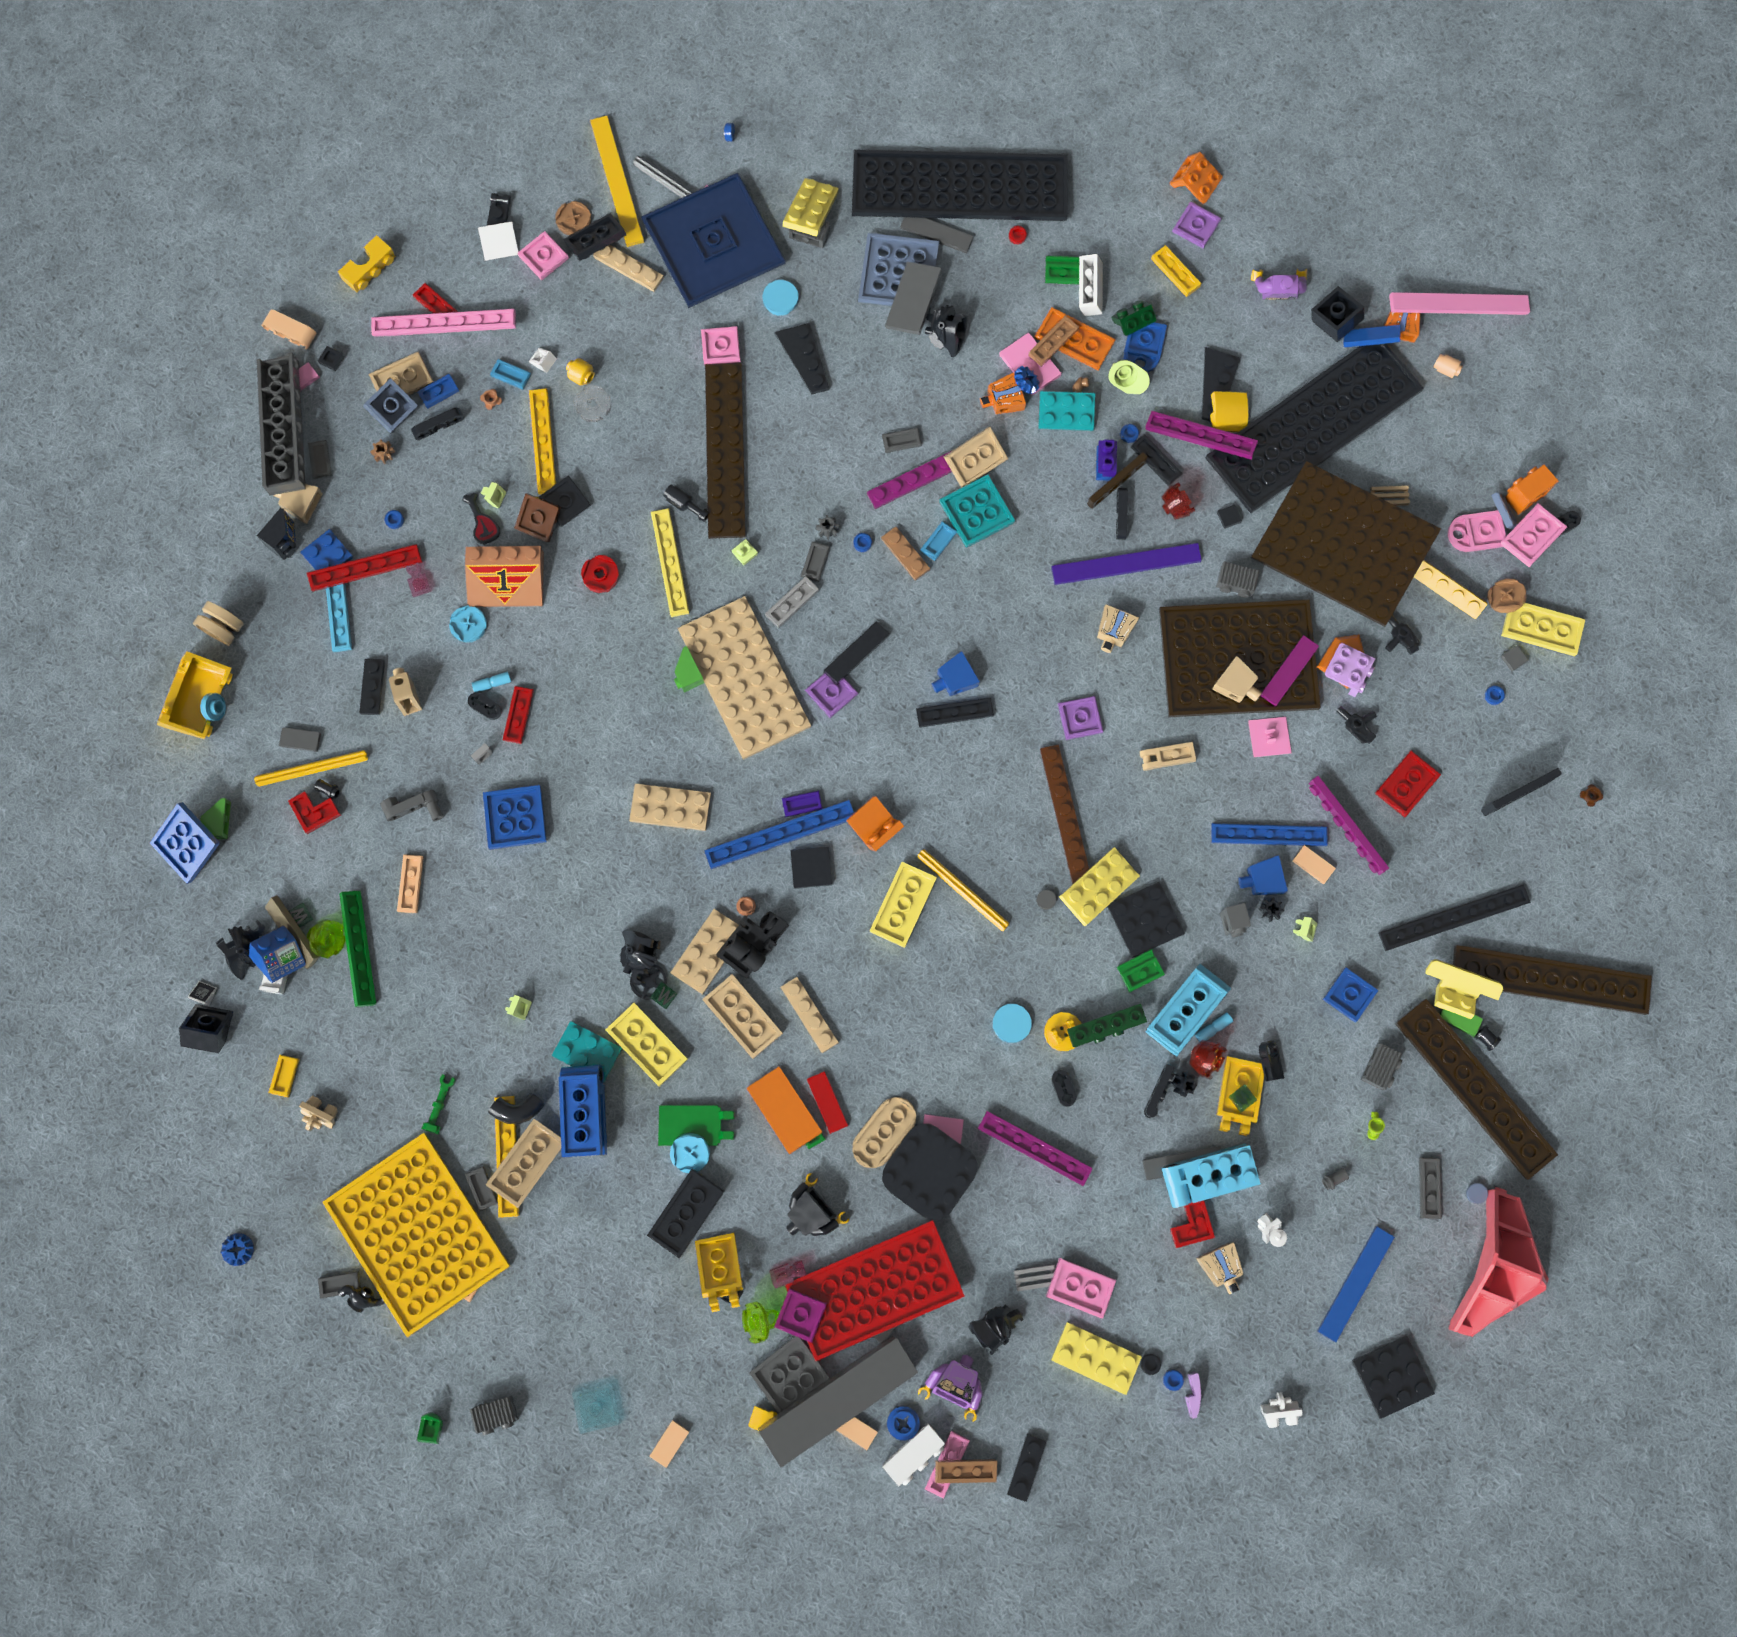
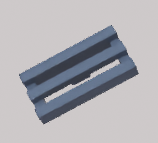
M1494 493L1491 496L1506 528L1514 529L1518 523L1504 494Z

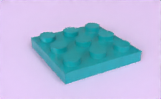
M989 475L939 499V503L966 548L1015 523V519Z

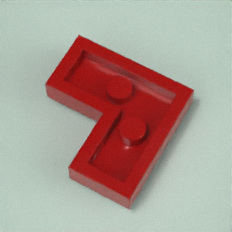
M305 791L288 800L306 834L341 816L331 798L315 807Z
M1204 1200L1192 1202L1184 1206L1188 1224L1170 1228L1175 1248L1215 1238Z

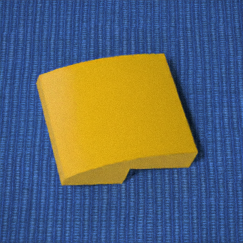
M1214 391L1211 394L1214 411L1210 414L1212 428L1238 433L1248 426L1247 393Z

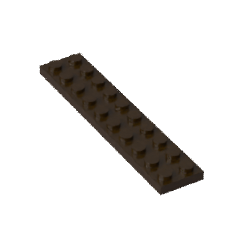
M742 363L705 364L708 539L746 538Z
M1456 945L1454 948V966L1500 982L1503 987V993L1635 1014H1649L1652 976L1460 945Z
M1424 999L1395 1023L1526 1180L1532 1178L1558 1156L1551 1145L1427 999Z

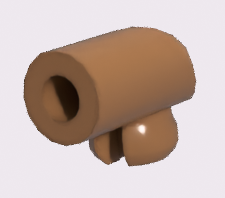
M1087 377L1078 378L1072 387V391L1082 393L1084 387H1089V379Z

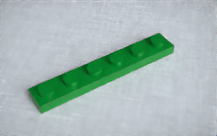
M361 891L341 892L339 896L355 1007L376 1005Z

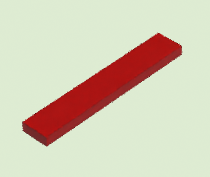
M414 544L307 572L311 591L314 592L423 562L418 545Z

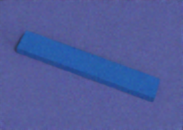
M1212 823L1211 843L1328 846L1327 827Z
M1377 1226L1374 1228L1317 1332L1333 1342H1337L1394 1240V1236Z

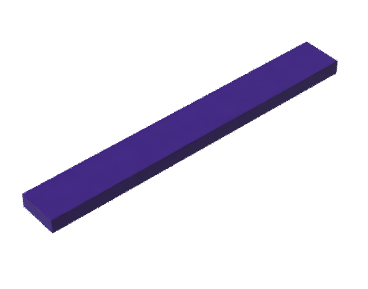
M1195 543L1053 565L1051 570L1054 585L1200 563L1202 560L1199 545Z

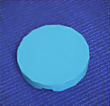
M775 280L769 283L764 288L762 294L765 308L775 315L790 313V311L797 307L799 301L797 289L792 283L785 280Z
M462 606L456 609L450 617V631L459 641L474 642L480 639L486 631V617L477 607Z
M1017 1004L1002 1006L996 1011L993 1018L994 1032L1002 1041L1007 1043H1017L1023 1040L1031 1030L1029 1012Z
M683 1134L676 1138L671 1146V1161L682 1172L689 1173L692 1168L699 1172L709 1161V1145L698 1134Z

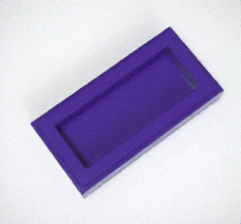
M819 791L782 798L785 817L823 809Z

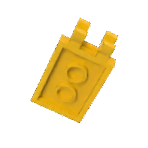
M1226 1057L1216 1114L1222 1116L1219 1131L1228 1132L1232 1121L1241 1123L1239 1135L1247 1136L1250 1134L1251 1123H1257L1264 1081L1261 1063ZM1240 1091L1244 1092L1247 1096L1253 1099V1101H1250L1247 1097L1244 1096L1248 1105H1244L1241 1101H1239L1242 1107L1241 1110L1234 1098V1095H1236L1243 1100Z
M730 1233L695 1241L701 1292L703 1298L708 1297L711 1311H720L718 1298L728 1295L731 1307H740L737 1291L743 1290L735 1234Z

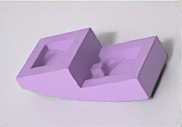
M1193 1372L1188 1374L1192 1395L1185 1396L1190 1417L1197 1418L1201 1401V1386L1199 1374Z

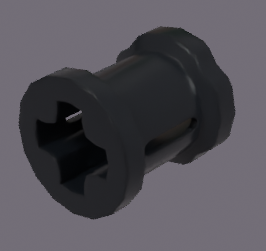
M1485 1025L1474 1038L1476 1040L1479 1039L1487 1046V1050L1491 1051L1498 1045L1501 1038L1496 1037L1488 1029L1489 1027Z

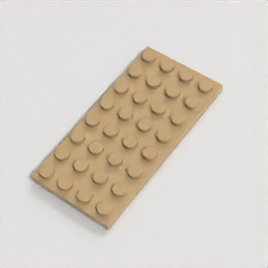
M745 596L678 628L743 760L811 727Z

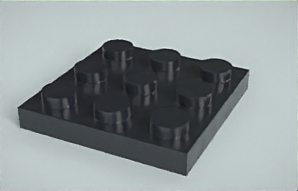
M1160 882L1107 906L1131 958L1185 934Z
M1404 1336L1352 1360L1379 1419L1435 1394L1408 1336Z

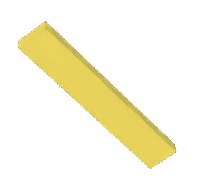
M667 508L652 511V521L670 615L675 617L689 614L670 510Z

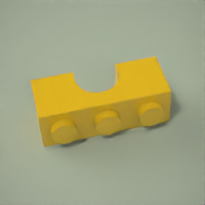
M377 235L364 246L367 255L370 257L366 264L357 265L352 260H349L338 271L341 279L357 293L360 290H364L368 286V282L373 277H378L381 270L386 265L392 264L396 257L392 248Z

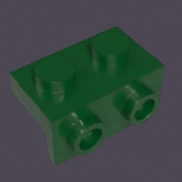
M1142 300L1134 302L1129 308L1118 310L1117 314L1111 316L1114 324L1121 326L1125 336L1157 320L1152 304Z

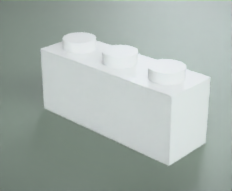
M1098 254L1080 256L1079 308L1084 316L1100 315L1103 313V263Z
M927 1423L913 1438L893 1454L882 1467L898 1486L902 1483L905 1486L913 1479L912 1474L917 1469L921 1471L929 1464L927 1460L932 1455L937 1457L944 1450L942 1446L945 1442Z

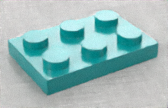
M1040 391L1038 429L1094 431L1095 393Z
M570 1021L551 1056L570 1066L601 1064L604 1070V1083L623 1048Z

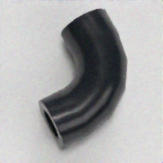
M529 1093L524 1101L516 1105L510 1104L499 1097L492 1104L488 1113L506 1124H521L530 1121L545 1105L540 1098L532 1093Z

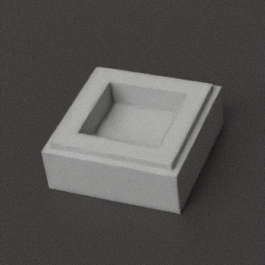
M484 743L471 757L479 765L492 754V751Z

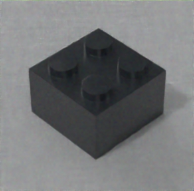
M1337 286L1311 309L1312 321L1338 343L1364 320V306Z

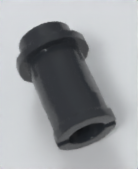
M318 779L314 785V790L328 795V798L336 799L340 794V788L336 784L331 785Z

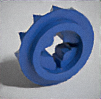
M1021 366L1016 369L1014 378L1022 391L1033 394L1039 389L1038 385L1040 382L1037 380L1038 376L1034 374V370L1030 371L1028 366Z
M235 1233L228 1236L222 1243L220 1253L223 1256V1260L229 1265L240 1266L251 1259L254 1245L247 1235ZM235 1244L238 1247L245 1248L239 1251L237 1256L235 1252H229V1250L235 1248Z
M897 1407L888 1416V1431L898 1440H909L919 1430V1417L909 1407ZM909 1416L907 1424L911 1429L903 1427L898 1431L900 1423L896 1417L903 1420Z

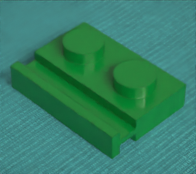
M1046 256L1045 283L1079 285L1080 257Z
M1152 950L1117 967L1129 993L1165 975Z

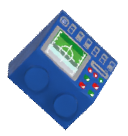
M285 926L250 942L249 957L271 983L306 965L296 939Z

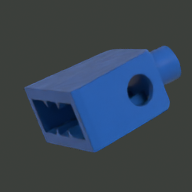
M963 652L958 653L941 666L937 672L940 679L931 683L936 693L946 689L950 696L979 686V680Z
M1279 856L1250 866L1247 869L1248 876L1238 878L1240 888L1251 887L1253 895H1282L1288 891Z

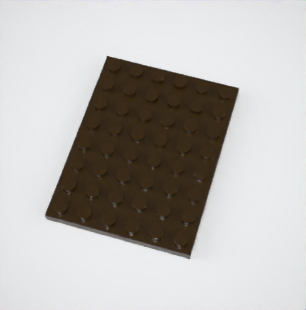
M1306 461L1251 558L1386 627L1441 528Z
M1310 599L1167 606L1159 608L1168 717L1319 710L1321 708L1315 653L1276 706L1261 696L1256 701L1245 696L1239 703L1213 690L1216 682L1237 656L1257 675L1258 679L1253 686L1263 692L1303 635L1314 642Z

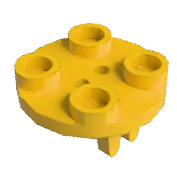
M1060 1012L1054 1014L1048 1019L1044 1027V1036L1047 1043L1057 1051L1074 1049L1075 1047L1071 1044L1067 1029L1080 1025L1079 1019L1070 1013Z

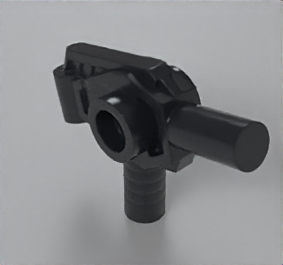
M1392 615L1389 623L1393 627L1390 632L1393 639L1385 648L1391 652L1400 643L1412 655L1419 650L1420 642L1407 624H1399Z
M1342 706L1337 709L1336 712L1346 720L1345 728L1362 744H1370L1376 738V735L1366 725V723L1377 717L1374 711L1361 717L1357 713L1351 715Z

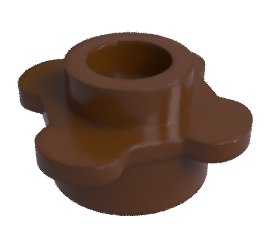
M1590 784L1585 791L1580 792V798L1584 799L1589 807H1593L1598 800L1603 799V794L1595 785Z

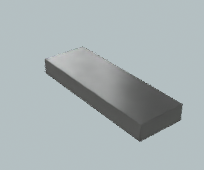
M1419 1158L1420 1218L1442 1219L1440 1158Z

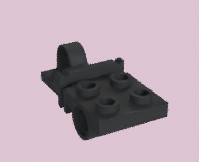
M771 911L763 916L760 926L745 915L741 919L746 924L745 927L740 924L716 953L717 957L746 979L752 971L756 972L762 967L766 960L765 955L768 951H772L769 945L776 946V941L789 927L785 921Z

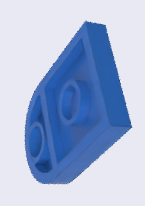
M1154 322L1128 335L1123 355L1124 360H1129L1133 363L1137 360H1142L1145 363V366L1141 367L1147 373L1154 370L1160 360L1167 325Z

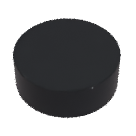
M1146 1354L1142 1357L1140 1366L1144 1373L1155 1375L1161 1369V1361L1154 1354Z

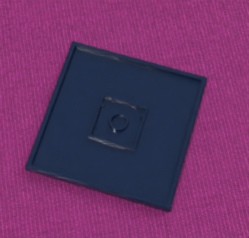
M738 173L641 216L650 237L688 308L786 264L781 251Z

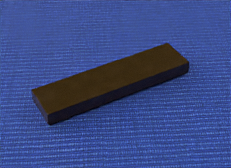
M1144 452L1141 453L1089 497L1087 505L1091 509L1096 507L1143 467L1148 456Z

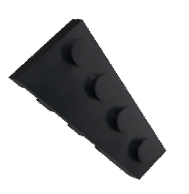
M810 323L776 331L777 339L788 354L811 395L828 391L829 386Z
M1205 347L1202 420L1211 422L1210 414L1214 412L1211 394L1214 391L1230 392L1240 357Z

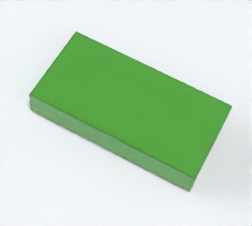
M1442 1009L1440 1016L1447 1024L1473 1037L1476 1036L1483 1020L1476 1015L1470 1019Z

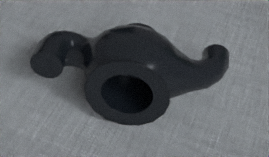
M344 1285L338 1291V1294L342 1297L345 1295L350 1296L347 1299V1303L356 1312H363L365 1308L377 1307L385 1303L382 1297L375 1299L372 1296V1290L366 1286L354 1288L351 1285Z

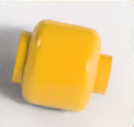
M577 358L574 361L571 360L566 367L568 378L580 386L588 385L594 378L593 366L581 358Z

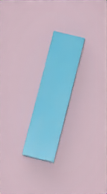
M341 584L326 588L332 651L352 650L346 586Z

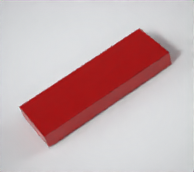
M426 283L412 294L432 314L458 312Z
M514 687L503 741L522 744L534 689Z
M825 1071L808 1078L807 1082L829 1133L832 1134L847 1127L848 1124Z

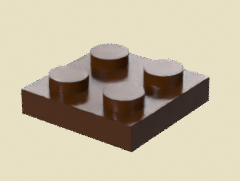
M526 493L514 529L545 542H550L561 507Z

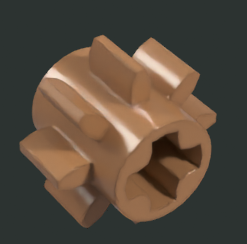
M380 439L376 444L373 443L374 450L370 452L376 462L382 460L386 464L387 460H393L391 454L395 453V450L391 447L389 441L384 443Z

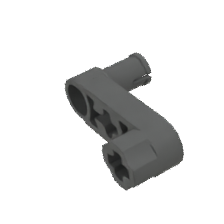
M434 790L420 793L398 803L396 797L387 798L380 803L388 822L423 807H427L433 822L444 817L437 803L439 800Z

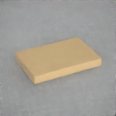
M419 351L369 374L376 391L390 378L407 395L413 394L433 383Z
M987 427L944 456L961 487L976 481L1008 459L991 427Z

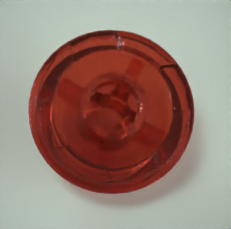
M1179 482L1173 486L1170 485L1161 496L1164 502L1162 505L1167 515L1171 514L1174 520L1190 517V514L1196 511L1194 507H1189V504L1192 502L1186 492L1179 490L1178 487L1181 486Z
M1202 1040L1193 1048L1189 1064L1201 1078L1205 1077L1211 1080L1213 1077L1211 1074L1214 1071L1218 1072L1225 1060L1222 1054L1227 1049L1221 1046L1219 1042Z

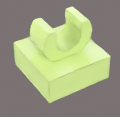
M491 482L489 488L483 487L481 494L485 495L484 499L493 507L500 508L506 491L497 483Z
M746 539L732 550V553L743 565L758 555V552Z
M1304 917L1303 921L1300 919L1296 920V923L1302 925L1300 930H1293V932L1304 940L1313 942L1318 923L1309 917Z
M516 995L510 997L509 1000L512 1002L510 1007H506L505 1010L508 1011V1014L525 1020L532 1002Z

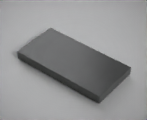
M907 262L885 324L886 329L916 335L921 334L942 273L941 268Z

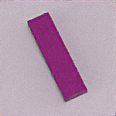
M1303 635L1260 696L1276 706L1319 645Z

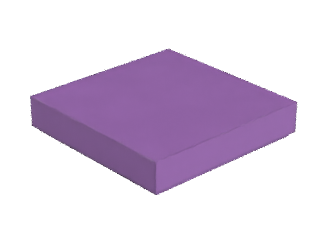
M1190 201L1172 232L1204 248L1222 218Z
M825 673L805 690L829 718L834 716L858 695V692L845 678L836 685Z
M1095 696L1058 703L1066 740L1103 733Z

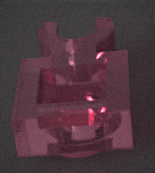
M416 563L417 569L415 571H411L410 567L406 566V571L412 576L407 581L413 597L432 592L426 574H420L421 566L419 563Z
M802 1260L796 1261L792 1266L786 1263L769 1270L775 1289L794 1282V1277L806 1275Z

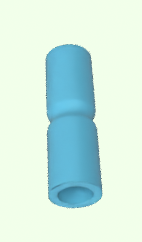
M507 671L494 675L491 678L472 682L474 692H481L492 687L510 683L511 678Z
M1226 1012L1213 1021L1212 1024L1196 1033L1195 1037L1203 1044L1216 1035L1217 1032L1233 1022L1232 1017Z

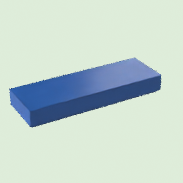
M1401 325L1352 329L1344 336V347L1400 342Z

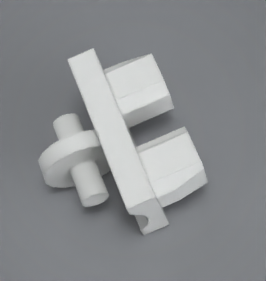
M1266 1213L1258 1219V1228L1262 1231V1239L1266 1244L1270 1240L1273 1246L1281 1247L1285 1245L1287 1235L1282 1230V1224L1278 1218L1273 1221Z
M1277 1392L1276 1399H1270V1404L1260 1405L1261 1412L1269 1428L1278 1427V1418L1284 1417L1287 1425H1298L1299 1416H1302V1409L1299 1408L1298 1402L1291 1401L1290 1397L1284 1398L1282 1392Z

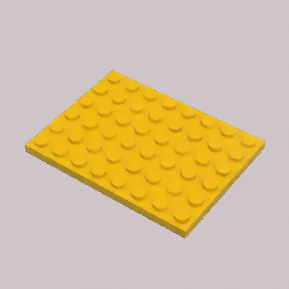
M422 1133L322 1202L406 1337L413 1335L510 1267L505 1256L426 1133Z

